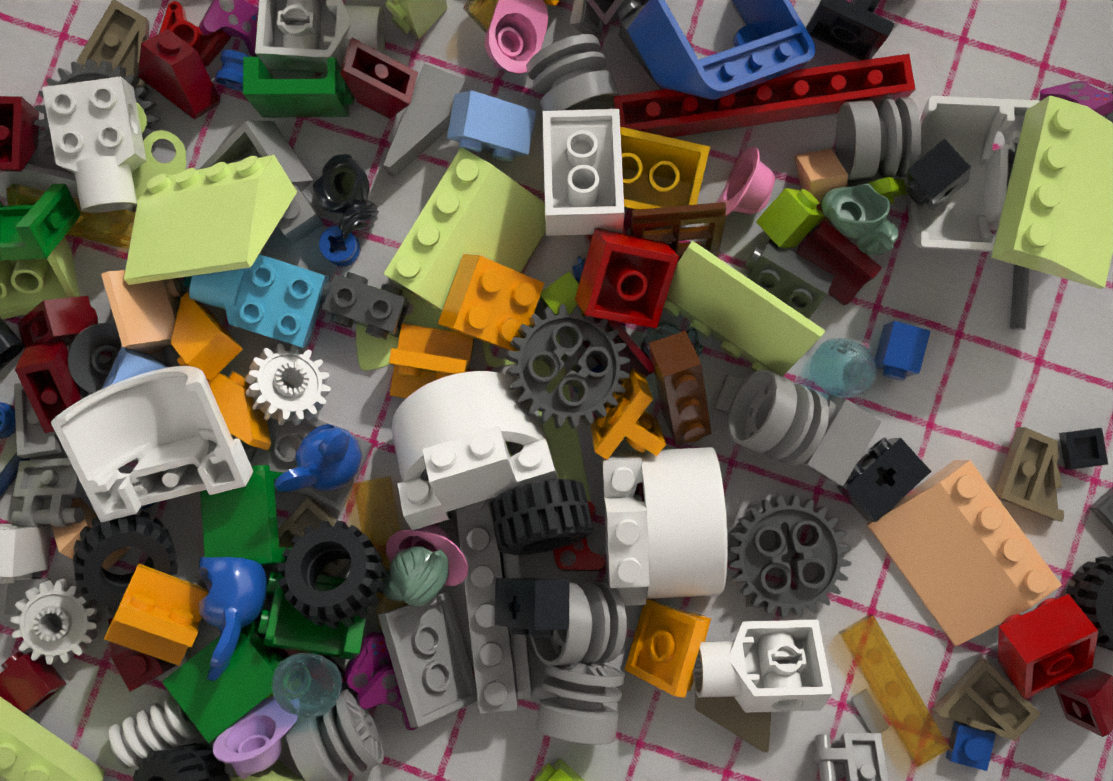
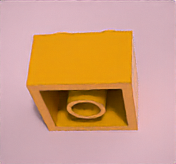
M463 254L438 324L495 347L511 352L518 351L510 342L513 337L523 338L518 329L522 324L530 325L529 318L534 314L545 283L483 256Z

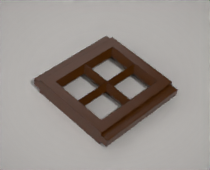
M726 203L632 210L631 235L660 242H672V244L667 245L679 256V260L691 243H679V241L707 239V241H697L695 243L716 257H719L726 220ZM709 223V226L681 228V225ZM674 226L673 229L645 231V228Z

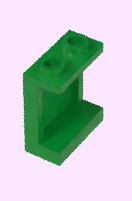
M243 57V95L263 118L349 117V105H354L355 97L340 74L341 66L336 57L327 58V77L324 79H275L259 57Z
M66 183L52 184L34 205L5 206L0 201V261L48 258L81 216Z
M269 465L251 466L254 472L244 487L209 495L207 490L200 491L205 557L244 558L254 560L260 563L262 567L279 565L281 562L286 563L287 560L282 554L285 548L292 549V547H279L274 488L275 480L283 472L270 471Z
M270 572L266 595L273 596L270 611L262 609L257 633L264 634L262 645L354 660L360 654L366 617L363 620L359 615L354 617L355 624L348 627L342 622H339V628H329L325 623L322 627L318 626L310 619L307 620L287 601L284 596L286 593L280 588L279 580L284 577L279 572ZM319 574L316 581V590H332L341 585L346 579Z
M255 622L241 628L230 664L226 671L214 682L206 677L211 667V658L220 640V636L162 681L208 744L291 678L287 672L289 666L286 660L278 652L273 653L268 646L262 645L264 634L257 633L258 625Z

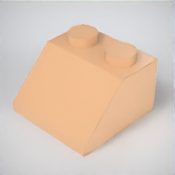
M125 270L102 273L101 276L122 347L151 355L163 351L165 347L171 346L170 343L180 305L179 296H182V287L178 278L128 285L124 280Z

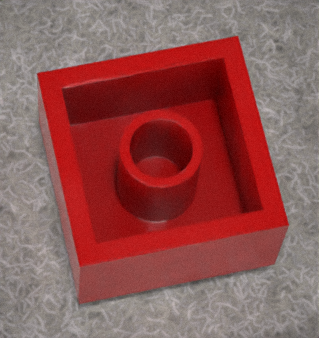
M595 228L575 301L585 316L657 329L679 256L665 242Z
M1069 594L1058 599H1046L1036 609L1023 615H1011L999 625L998 663L1021 696L1026 699L1093 668L1098 629Z

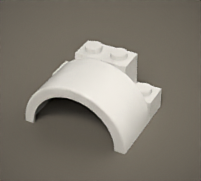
M931 96L928 99L920 118L921 152L919 159L945 138L971 166L969 182L934 211L927 205L920 208L908 195L910 233L917 247L991 252L992 256L997 232L992 234L990 230H998L1027 109L1040 102L1039 100ZM997 131L1001 132L1004 136L1005 145L998 150H992Z
M167 367L130 377L81 399L51 421L100 522L137 514L141 506L207 490L208 494L212 495L244 487L254 472L240 439L233 440L204 372L197 367ZM136 458L138 459V464L130 474L119 472V468Z
M491 371L453 374L419 388L408 396L396 410L391 430L401 477V483L397 485L403 516L411 530L449 520L448 511L497 497L509 489L532 482L558 479L542 423H540L539 411L537 410L529 416L527 412L531 403L529 401L520 404L516 402L523 394L521 389H509V386L517 378ZM505 441L523 445V449L510 457ZM425 468L427 469L429 479L427 481L420 478Z
M714 448L662 450L658 456H655L648 450L644 453L639 451L613 452L608 460L601 457L606 544V582H609L610 588H616L619 591L624 606L646 605V599L722 594L727 575V520L721 470ZM640 482L643 483L644 501H642L640 495H634L636 486Z

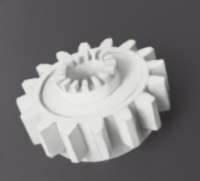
M278 343L273 352L265 348L259 358L255 357L249 366L251 371L246 375L245 382L251 385L245 393L246 396L253 397L255 403L252 408L254 410L260 409L265 414V420L270 418L276 419L281 426L286 421L292 420L296 426L301 423L304 417L310 421L316 415L317 410L320 411L327 401L324 398L330 392L331 387L323 383L330 376L329 373L319 372L318 369L323 363L321 359L314 362L309 359L311 350L308 349L302 355L298 353V346L292 345L289 351H285L282 343ZM283 381L289 382L293 386V389L290 387L287 388V385L284 386Z
M67 579L56 581L54 586L50 580L40 583L39 589L34 587L25 592L28 600L22 599L15 604L22 613L10 619V622L20 625V629L12 633V638L23 637L24 642L18 649L20 651L28 648L33 649L31 659L34 661L46 655V663L49 665L56 662L59 656L62 662L66 663L74 658V653L80 656L87 651L85 643L91 644L98 637L92 631L102 625V621L96 619V612L99 610L93 607L91 600L85 601L81 596V588L77 589L76 584L71 587L67 586ZM52 613H56L57 616L60 615V619H63L62 629L53 625L51 620Z

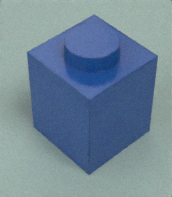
M898 321L885 324L882 329L873 367L884 370L883 376L895 380L904 381L906 376L920 374L931 331Z

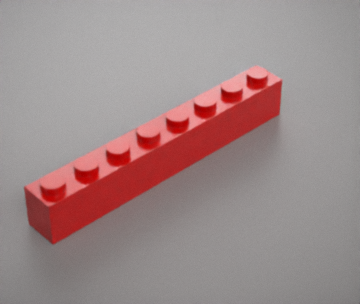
M902 54L799 69L719 99H708L668 89L614 96L612 109H619L620 127L672 138L839 113L840 106L844 102L870 100L878 108L879 103L883 99H892L895 102L898 98L909 97L916 89L910 54Z

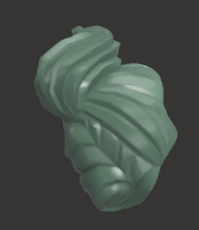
M865 183L854 187L834 188L822 198L820 205L823 214L831 220L834 227L840 233L857 239L856 242L861 252L867 255H882L893 248V244L898 239V228L895 227V224L886 220L890 210V202L885 196L878 194L870 184Z
M421 546L400 550L392 559L390 568L386 570V577L383 578V582L386 585L384 589L385 596L391 600L405 601L413 606L427 604L442 589L448 578L449 562L446 554L442 549L431 552Z

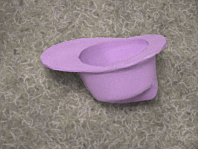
M286 694L274 695L264 699L217 737L213 744L214 756L219 761L230 763L236 774L242 779L271 767L281 754V737L297 721L300 713L299 702L293 696Z

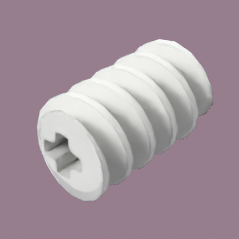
M170 696L165 699V710L160 704L156 703L151 706V716L148 712L142 710L137 713V722L133 718L128 717L123 720V728L118 724L109 727L111 749L116 761L122 768L130 770L131 767L139 766L141 760L147 758V754L168 749L172 746H179L185 742V739H193L198 736L199 730L173 697Z

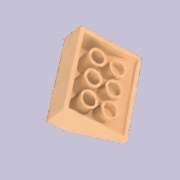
M971 460L952 461L904 496L877 522L870 521L866 524L956 647L1001 624L1009 616L1020 614L1032 608L1062 586Z

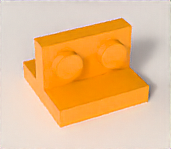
M402 323L397 349L391 348L389 364L394 366L389 396L406 399L413 392L430 382L453 374L469 372L475 338L455 331Z
M634 368L629 373V378L621 384L626 389L625 393L622 395L613 394V397L618 402L617 406L614 408L605 406L607 415L601 419L596 417L590 425L594 451L606 460L609 459L625 436L627 437V443L641 453L648 450L655 456H658L666 446L658 419L645 411L653 400L646 377Z
M138 563L104 640L180 666L188 647L192 648L197 637L199 623L202 618L199 614L198 603L209 594L208 589Z
M646 599V605H643L624 670L673 696L685 698L687 690L691 691L696 658L701 642L706 640L712 618L698 613L675 609L656 600Z

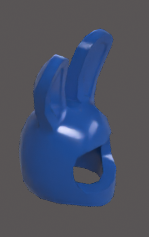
M325 424L317 427L303 439L296 451L295 460L297 468L290 469L280 475L274 482L275 487L283 493L309 486L319 491H336L351 483L360 470L362 452L358 440L347 429Z
M233 557L199 558V575L209 593L198 603L199 614L210 626L217 627L220 630V640L213 652L210 663L211 667L206 677L210 681L214 682L226 671L235 651L241 628L251 624L263 609L267 592V576L262 565L254 560Z

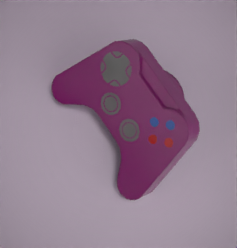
M212 0L199 24L201 32L205 35H210L218 30H223L231 37H240L246 43L251 57H257L255 47L259 8L245 0Z
M1074 81L1040 91L1039 101L1051 95L1088 106L1102 116L1113 111V94L1097 89L1085 81Z
M370 632L361 643L360 654L354 660H351L345 671L344 679L346 683L357 693L364 688L382 666L392 664L383 633Z
M386 664L382 666L358 693L357 701L362 709H369L378 704H388L402 712V721L406 729L410 731L417 729L410 727L393 665Z

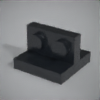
M820 0L806 26V30L812 38L859 60L872 59L889 37L895 23L873 13L880 0H850V2L847 0Z

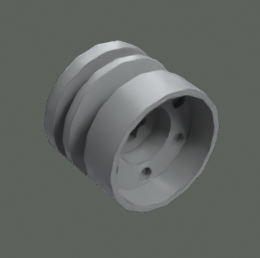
M581 34L562 39L540 50L528 61L526 70L529 78L534 80V91L539 94H545L540 100L542 111L612 108L613 97L620 96L612 73L607 70L601 71L606 65V58L600 52L601 45L596 36L593 34Z
M908 97L898 98L895 102L892 99H883L879 103L878 108L870 100L844 102L840 106L836 124V156L848 173V181L871 180L875 177L877 170L883 178L893 177L894 175L900 178L907 177V170L919 160L921 152L920 116L913 99Z
M761 369L752 373L735 394L728 414V434L732 441L738 445L764 453L765 456L777 459V461L786 465L796 466L810 458L823 441L828 427L829 407L827 400L821 393L809 390L800 384H793L790 379L775 372Z
M594 581L592 583L580 582L578 584L570 582L569 629L554 630V637H531L536 655L544 664L557 666L574 665L577 662L586 664L594 662L608 663L616 659L623 649L627 630L625 606L619 591L616 588H610L609 582Z
M577 662L574 665L557 666L546 664L545 673L552 677L543 680V689L558 695V697L540 700L536 729L553 738L569 742L597 745L614 742L619 714L614 709L603 705V703H613L621 700L622 692L615 687L624 684V672L598 662L591 664Z
M350 689L338 693L336 700L333 698L325 700L322 705V714L315 708H312L298 715L297 721L286 733L291 755L305 781H348V769L354 774L359 775L366 771L367 765L372 768L384 760L382 742L374 720L367 709L360 707L357 695Z

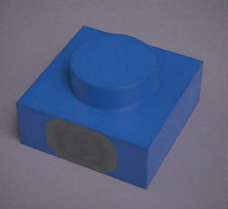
M954 721L946 759L950 762L988 771L996 734Z

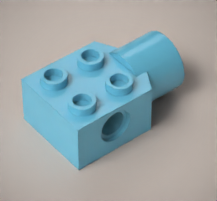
M259 254L250 268L192 276L189 296L190 299L226 310L228 324L303 348L309 345L322 304L321 295L330 277Z

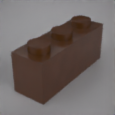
M686 330L648 343L662 414L676 446L688 442H696L705 436L711 435L702 364Z

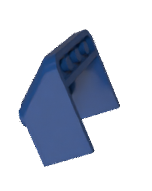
M649 0L627 29L652 76L660 86L668 90L708 99H719L801 69L814 57L815 44L790 0H732L746 24L734 35V48L699 60L665 0Z

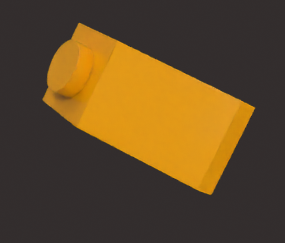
M187 292L181 297L170 344L180 355L177 359L180 366L197 367L211 381L243 348L208 308L199 301L190 299Z
M232 371L230 376L218 373L208 383L230 434L248 445L268 451L271 446V439L267 420L264 419L265 414L260 409L254 410L252 408L255 403L253 397L246 396L245 393L251 384L245 382L244 376Z

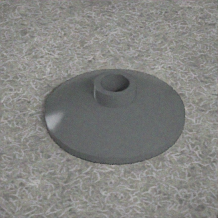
M98 323L85 328L74 338L69 347L67 362L70 374L74 381L89 393L93 394L102 389L122 347L116 323ZM103 351L111 352V359L106 363H101L98 360L99 354Z

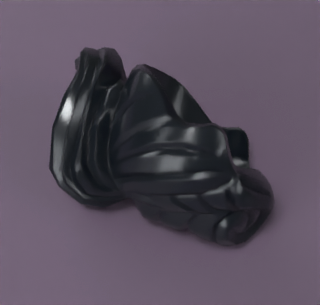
M350 154L332 156L325 164L322 176L313 183V189L319 206L322 209L333 213H343L338 228L341 229L342 240H346L348 235L355 230L373 228L374 222L378 220L377 215L379 211L374 203L367 200L370 191L369 181L363 167L356 160L352 159Z

